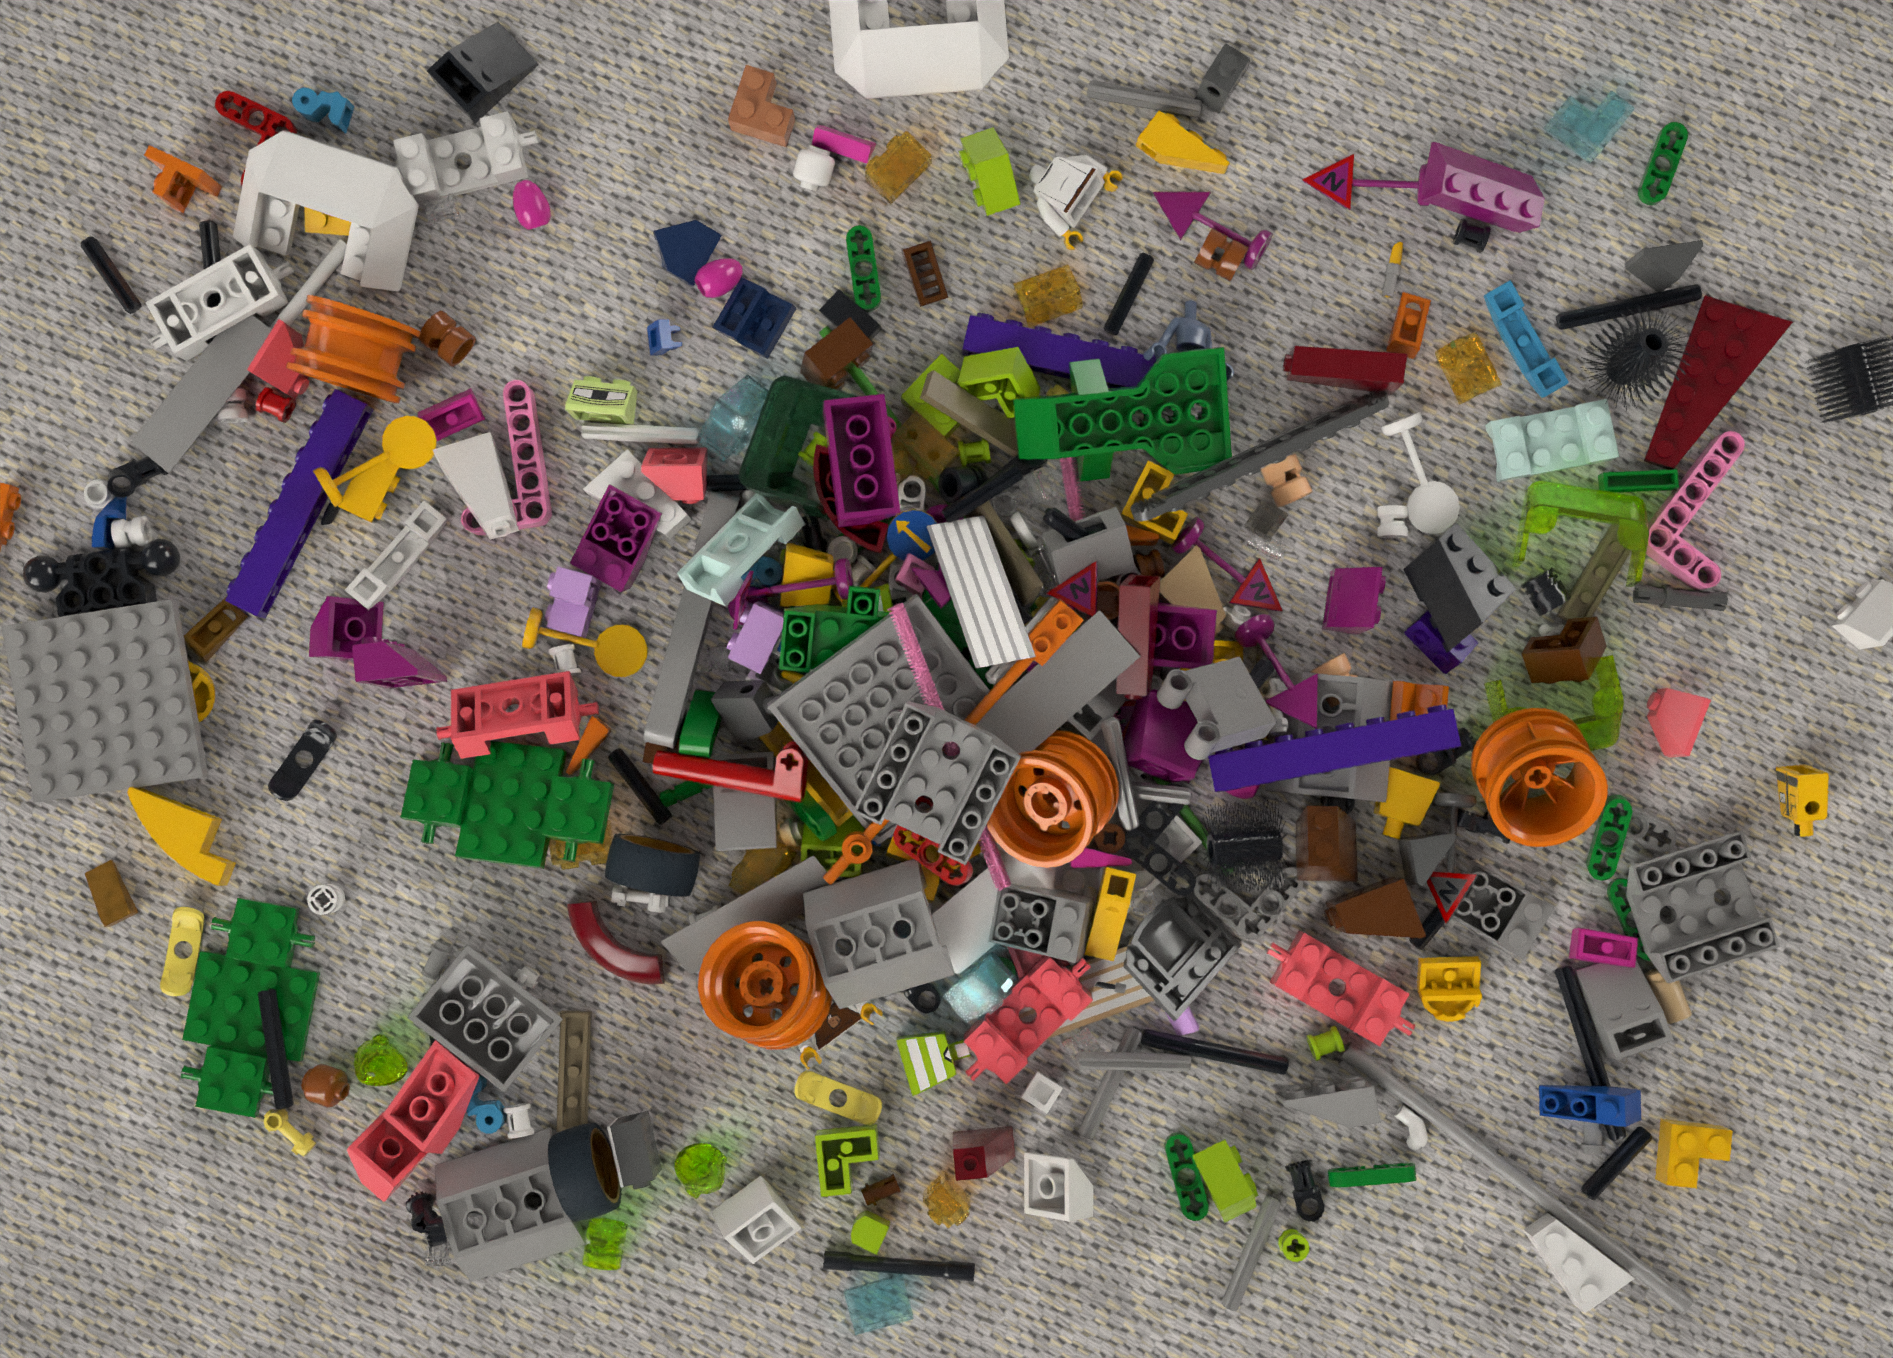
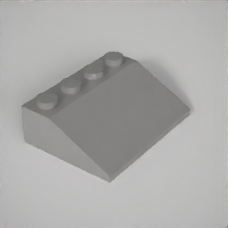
M469 945L465 946L407 1017L504 1093L563 1020Z

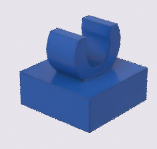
M658 319L647 326L650 356L663 355L669 350H675L682 346V342H674L671 338V334L679 332L680 327L677 325L670 326L669 319Z

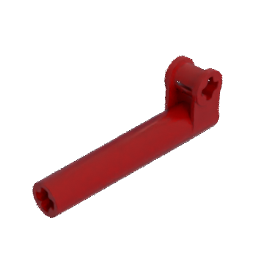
M794 740L788 742L777 755L775 770L657 750L653 761V773L802 803L807 787L809 758ZM789 753L794 754L793 758L797 760L796 762L792 761V756Z

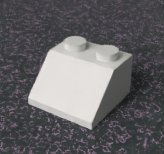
M1883 579L1874 582L1867 581L1855 592L1857 598L1851 605L1849 603L1844 605L1837 612L1836 617L1838 620L1832 625L1859 650L1884 646L1893 636V584Z
M762 1176L750 1182L746 1187L712 1211L723 1238L752 1264L802 1229L775 1189Z

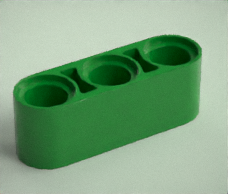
M695 689L680 737L679 754L703 758L711 757L722 721L721 716L711 701L716 692Z

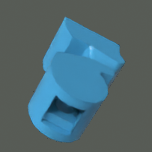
M303 87L298 89L292 97L293 106L304 118L312 122H319L329 113L330 121L341 132L346 134L355 107L338 91L333 93L321 91L317 95L312 89Z
M762 556L752 568L741 576L744 582L749 571H754L750 584H753L757 579L762 586L770 588L781 583L783 571L781 565L776 560Z
M479 1075L466 1112L468 1116L476 1115V1125L481 1132L492 1134L505 1124L507 1114L503 1112L504 1106L500 1100L482 1101L478 1098V1092L487 1086V1079Z

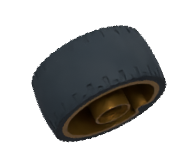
M615 834L607 856L605 878L619 885L645 892L687 897L691 895L695 885L700 853L692 848L656 838L632 834Z
M588 1123L553 1135L549 1139L548 1144L549 1170L557 1198L566 1215L572 1221H582L602 1216L617 1209L621 1203L622 1189L612 1147L602 1128L596 1123Z

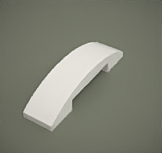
M423 501L404 522L406 525L404 529L368 569L364 568L345 591L368 610L372 608L409 572L435 540L448 520Z

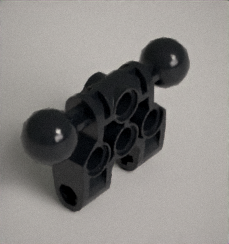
M156 539L147 543L140 552H133L130 547L69 555L66 562L60 563L50 556L39 555L31 558L23 567L22 576L27 586L41 593L50 592L56 589L62 580H68V583L55 599L58 617L99 611L100 609H113L116 607L157 602L155 586L142 576H139L138 570L145 569L154 576L164 577L169 575L178 567L180 553L172 542L165 539ZM101 559L106 564L103 573L98 570V562ZM134 584H137L140 589V594L136 599L131 593ZM105 588L110 592V599L107 603L102 598V592ZM76 592L81 597V602L78 606L73 602V596Z

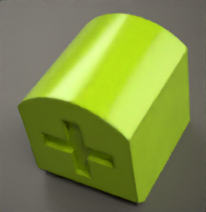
M868 1210L861 1212L853 1222L851 1230L852 1243L877 1255L890 1227V1221Z

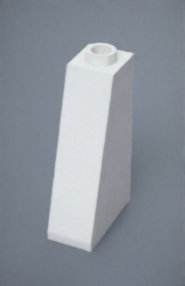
M491 432L433 449L443 473L490 540L519 531L500 453Z

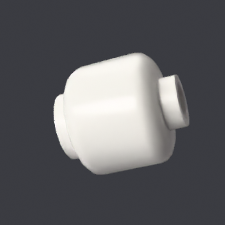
M808 145L807 149L799 151L793 175L796 179L801 180L800 187L817 191L818 186L825 187L829 185L835 165L834 159L829 156L830 151Z

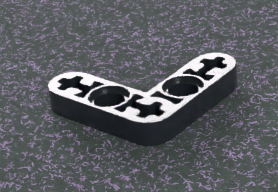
M1168 784V786L1182 787L1179 784ZM1151 801L1138 817L1139 826L1132 830H1127L1125 833V842L1122 849L1173 893L1182 896L1188 895L1196 886L1195 876L1155 842L1185 804L1171 803L1167 809L1171 810L1172 813L1168 817L1163 809L1155 806L1158 801ZM1153 811L1160 813L1163 819L1161 826L1157 829H1151L1146 824L1147 814ZM1139 835L1142 838L1140 844L1146 849L1149 848L1150 844L1154 847L1146 855L1144 862L1139 859L1143 855L1138 849L1130 851L1128 849L1130 843L1127 840L1130 836L1136 838ZM1155 854H1162L1167 860V865L1162 871H1155L1150 866V859ZM1173 863L1178 867L1173 872L1181 877L1185 874L1188 876L1186 880L1189 884L1188 888L1180 887L1176 889L1177 881L1169 876L1167 881L1162 878L1170 872Z

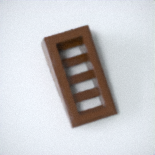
M931 241L901 250L920 307L949 298ZM923 252L927 253V258L913 262L911 256ZM930 263L932 269L916 273V267ZM934 274L936 280L920 285L919 279ZM938 286L939 292L926 296L923 295V290Z

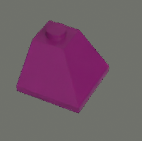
M327 596L310 627L309 657L353 660L352 645L362 644V638L381 637L382 639L384 602L379 601L368 610L356 599Z

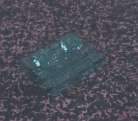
M903 1274L844 1289L855 1335L914 1319Z

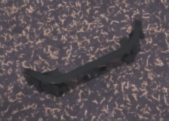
M312 720L268 783V789L273 796L283 801H290L299 794L337 738V734L331 726L321 720ZM303 750L310 752L313 756V762L307 768L298 766L295 760L297 753Z

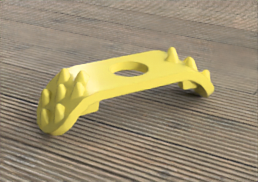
M178 907L173 911L165 966L160 982V989L166 995H185L192 988L204 928V914L197 909ZM186 941L191 944L192 954L188 958H179L175 954V946L178 942Z
M806 1070L802 1072L795 1084L796 1098L864 1125L870 1126L874 1124L882 1110V1102L879 1097L812 1071ZM835 1089H841L847 1095V1101L842 1107H835L829 1101V1095Z

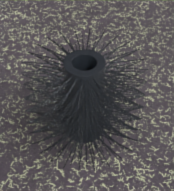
M1650 306L1648 310V329L1644 321V311L1642 317V310L1640 311V307H1638L1642 318V328L1640 321L1638 322V317L1636 319L1631 308L1627 307L1634 318L1636 327L1634 328L1633 324L1626 319L1627 316L1619 312L1627 321L1629 329L1620 324L1621 322H1618L1617 318L1613 317V321L1620 325L1623 333L1614 330L1615 327H1612L1613 325L1609 323L1607 325L1608 328L1610 327V330L1612 329L1615 332L1617 339L1609 336L1605 329H1601V332H1603L1604 336L1607 335L1611 344L1602 341L1598 334H1595L1597 340H1600L1599 342L1602 341L1601 344H1604L1608 351L1597 347L1591 341L1592 347L1598 348L1596 350H1600L1598 352H1602L1606 357L1594 354L1589 350L1587 352L1590 353L1589 355L1593 354V356H1597L1596 358H1601L1596 360L1607 362L1600 363L1592 360L1586 362L1597 363L1593 365L1607 366L1604 369L1597 367L1587 368L1606 372L1604 374L1599 373L1602 375L1599 376L1600 378L1605 375L1609 376L1601 386L1611 379L1610 383L1601 392L1613 383L1614 387L1617 384V396L1623 385L1624 408L1626 404L1625 385L1629 389L1632 406L1635 402L1631 386L1634 392L1636 391V398L1638 394V400L1640 398V402L1642 401V404L1646 406L1640 397L1638 387L1642 392L1644 391V394L1646 393L1649 400L1654 402L1648 395L1645 385L1654 390L1653 393H1656L1655 395L1659 397L1661 394L1653 388L1651 380L1656 382L1657 385L1659 384V388L1662 387L1663 391H1667V389L1664 387L1665 385H1662L1663 383L1660 384L1657 375L1665 378L1669 385H1673L1671 380L1667 379L1663 370L1673 374L1677 381H1679L1678 376L1672 372L1667 364L1673 365L1680 370L1682 367L1679 368V365L1677 366L1675 362H1670L1667 358L1671 357L1678 360L1680 358L1674 356L1677 354L1672 355L1671 352L1667 351L1689 354L1684 353L1688 351H1676L1682 349L1668 348L1670 345H1676L1677 347L1689 346L1668 342L1669 340L1675 341L1674 339H1679L1673 336L1667 339V333L1673 330V328L1663 334L1673 322L1661 331L1660 327L1656 326L1657 320L1655 318V323L1651 328ZM1685 359L1680 360V361H1682V362H1684L1685 364H1687V365L1690 366V364H1688V362L1686 363V361H1683V360H1685Z
M1887 336L1888 338L1880 337L1878 340H1873V342L1866 341L1833 350L1835 352H1830V354L1824 353L1826 355L1816 356L1817 359L1813 358L1814 363H1816L1815 361L1821 362L1817 363V365L1812 364L1813 369L1820 367V370H1816V374L1824 373V376H1816V381L1818 379L1824 380V382L1816 383V387L1818 385L1821 387V385L1830 384L1828 387H1824L1823 390L1820 388L1819 393L1832 390V392L1827 394L1824 393L1823 396L1819 395V399L1821 397L1824 399L1827 396H1836V398L1832 397V399L1829 398L1827 401L1819 402L1818 405H1821V403L1822 405L1824 403L1830 404L1833 401L1836 404L1827 405V407H1823L1822 410L1819 409L1818 411H1824V409L1827 411L1830 408L1845 406V408L1822 414V416L1820 415L1819 417H1824V415L1826 417L1827 415H1836V413H1845L1826 419V421L1824 420L1821 423L1842 420L1850 416L1858 417L1885 409L1884 407L1893 406V401L1888 402L1890 399H1893V394L1891 395V392H1893V387H1891L1893 381L1888 382V380L1893 379V369H1884L1889 368V366L1893 367V361L1889 362V360H1893V355L1892 357L1890 356V352L1893 353V348H1891L1892 350H1886V347L1890 348V345L1893 347V342L1891 344L1886 342L1890 341L1889 336Z
M1268 800L1267 806H1265V801L1263 802L1262 813V805L1260 806V812L1259 806L1257 807V817V802L1255 801V807L1252 804L1254 812L1253 816H1251V811L1249 812L1248 810L1247 813V801L1245 809L1246 819L1244 817L1245 803L1243 811H1241L1242 807L1240 806V818L1239 803L1235 817V811H1233L1232 816L1230 808L1228 809L1227 816V803L1225 810L1226 822L1225 806H1223V812L1222 806L1220 807L1221 816L1219 817L1218 803L1216 817L1214 816L1213 820L1211 810V822L1208 823L1209 832L1206 842L1207 849L1203 850H1207L1206 858L1208 857L1210 869L1212 865V873L1216 876V888L1218 877V891L1220 889L1219 877L1221 879L1220 894L1222 893L1225 880L1226 892L1228 890L1227 884L1230 883V880V886H1232V878L1235 888H1237L1238 881V893L1240 887L1239 874L1241 879L1240 891H1242L1244 878L1247 882L1245 892H1247L1249 879V892L1251 891V872L1253 879L1252 889L1254 882L1255 886H1257L1256 878L1258 876L1257 891H1259L1261 877H1263V882L1265 879V883L1267 879V886L1265 888L1267 891L1269 874V889H1271V884L1274 886V879L1272 883L1274 874L1275 884H1277L1276 871L1277 879L1280 871L1283 876L1280 860L1283 858V845L1287 844H1283L1282 840L1286 835L1281 836L1279 831L1281 828L1280 824L1278 828V818L1276 821V801L1274 809L1275 826L1274 815L1272 821L1271 810L1270 815L1267 812Z

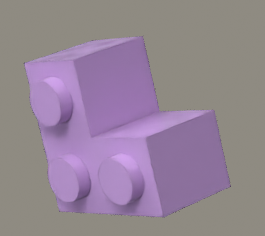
M557 566L556 573L552 572L550 574L547 589L550 590L549 596L555 598L553 604H549L546 610L545 621L548 622L547 627L586 638L602 582L591 575Z
M761 599L754 604L750 603L749 606L747 605L740 618V622L744 623L739 634L733 633L726 647L731 650L728 658L761 674L782 633L784 611Z

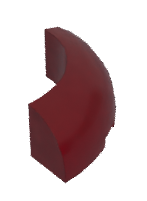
M816 444L813 463L814 482L825 513L847 538L861 547L881 554L888 524L876 521L869 524L838 527L828 447Z
M597 901L567 903L568 915L577 939L589 956L600 966L628 981L651 985L665 984L662 954L638 952L618 942L605 926L600 916Z

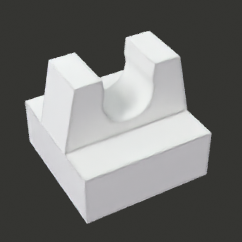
M1036 1071L1021 1098L1047 1114L1063 1087L1041 1072Z

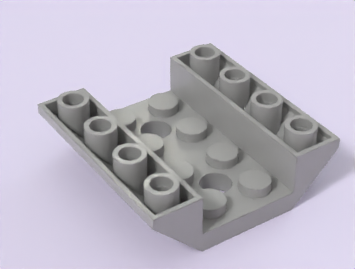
M1276 672L1275 678L1280 679V681L1283 682L1278 673ZM1286 672L1294 685L1316 674ZM1318 674L1317 729H1323L1324 733L1335 732V726L1353 723L1355 728L1366 726L1367 719L1384 717L1385 722L1389 721L1393 682L1365 677ZM1328 697H1335L1340 702V708L1334 714H1328L1323 710V702ZM1282 712L1283 718H1287L1289 726L1285 735L1292 734L1293 739L1305 737L1306 731L1316 729ZM1270 735L1269 744L1275 743L1274 738L1279 736ZM1390 760L1336 770L1326 775L1320 773L1265 784V791L1386 803Z
M906 702L853 812L879 825L882 824L885 818L938 843L939 853L966 865L1021 756L994 734L938 707ZM947 742H955L959 745L960 752L955 756H948L944 753L942 747ZM923 795L928 796L932 799L933 806L929 809H921L917 806L916 799Z
M1743 831L1727 834L1629 866L1626 896L1643 944V949L1667 983H1672L1780 947L1771 918L1759 917L1742 863L1752 859ZM1718 889L1723 890L1726 895L1725 902L1722 905H1718L1714 900V894ZM1664 906L1668 907L1671 911V919L1667 923H1663L1659 917L1660 910Z
M915 859L803 893L806 928L824 985L839 1009L955 975L946 945L941 946L924 889L928 886L921 864ZM904 920L910 924L911 933L909 936L902 937L896 933L895 924L897 921ZM840 938H847L852 942L853 950L850 954H843L839 951L837 943Z
M551 1127L534 1132L532 1135L519 1137L435 1165L436 1201L454 1259L470 1282L587 1243L580 1221H572L566 1215L553 1186L548 1163L549 1139L553 1136ZM536 1192L541 1196L542 1204L540 1207L532 1208L528 1205L526 1201L528 1193ZM471 1211H478L482 1214L484 1218L482 1226L474 1227L470 1224L468 1216Z

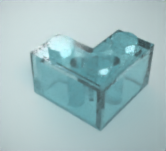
M1612 90L1593 112L1570 95L1543 129L1590 164L1601 153L1635 108Z
M747 374L716 400L696 440L723 461L732 454L739 455L747 444V441L744 440L746 435L748 436L755 429L758 421L765 422L772 413L773 408L770 405L775 395Z
M991 952L956 981L945 992L943 997L965 1023L974 1017L980 1020L987 1013L992 1014L1004 1003L1003 1000L1013 992L1010 986L1017 978L994 952Z

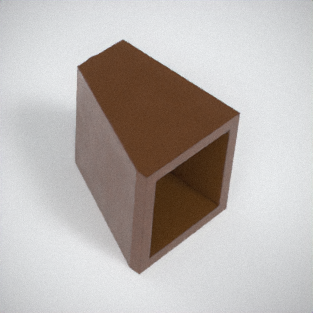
M1306 806L1296 820L1297 880L1358 881L1356 822L1338 806Z
M1389 877L1325 902L1328 908L1324 910L1327 923L1330 927L1334 926L1338 931L1347 934L1423 938L1426 936L1404 878Z

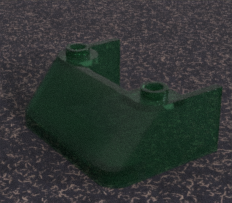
M781 376L775 379L769 388L740 467V482L750 491L788 509L794 506L798 512L829 521L830 519L825 513L824 508L818 502L807 499V487L801 481L786 475L788 473L793 474L799 458L798 453L802 450L810 425L825 427L823 415L824 400L858 396L789 376Z

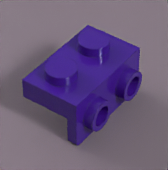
M1427 609L1415 623L1404 631V634L1443 674H1447L1461 664L1479 642L1469 634L1446 653L1442 645L1445 641L1438 628H1433L1429 620L1432 616Z

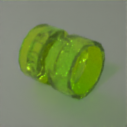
M606 1218L590 1219L586 1238L590 1240V1243L584 1246L582 1264L599 1270L620 1269L624 1253L620 1245L626 1241L628 1224L623 1221Z

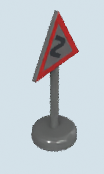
M1451 793L1435 794L1433 801L1436 805L1450 807L1449 833H1454L1457 836L1458 808L1474 807L1477 796ZM1456 840L1448 850L1447 873L1433 872L1426 881L1446 924L1449 923L1478 877L1476 874L1455 873Z

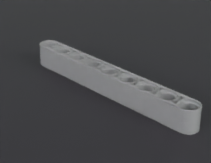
M711 491L693 556L736 514L737 508L741 506L740 497ZM685 586L643 737L645 742L674 748L677 743L715 603L710 599L687 590Z

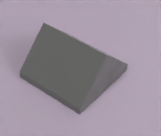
M1698 240L1642 249L1625 263V268L1655 291H1664L1680 279L1703 247V241Z
M1438 832L1398 840L1405 881L1412 885L1424 886L1458 836L1454 833Z

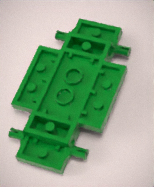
M490 741L491 754L475 757L473 768L450 762L454 745L441 742L439 758L437 760H412L400 818L424 824L420 841L422 843L434 844L436 827L461 828L455 856L458 858L544 869L550 840L566 842L562 860L568 862H576L578 844H603L614 784L596 781L591 778L594 760H581L579 776L562 777L567 754L564 749Z
M240 897L237 898L235 912L231 920L217 917L212 919L211 923L216 924L211 925V930L228 932L226 954H220L204 950L200 951L182 1038L185 1041L211 1045L207 1047L205 1061L201 1069L184 1066L181 1071L185 1072L181 1074L182 1079L198 1081L199 1091L195 1107L255 1118L259 1115L261 1101L266 1094L273 1095L272 1083L269 1082L270 1070L258 1000V992L276 990L287 1060L303 1061L320 972L291 967L295 945L313 948L315 942H310L315 941V935L298 933L297 920L300 908Z

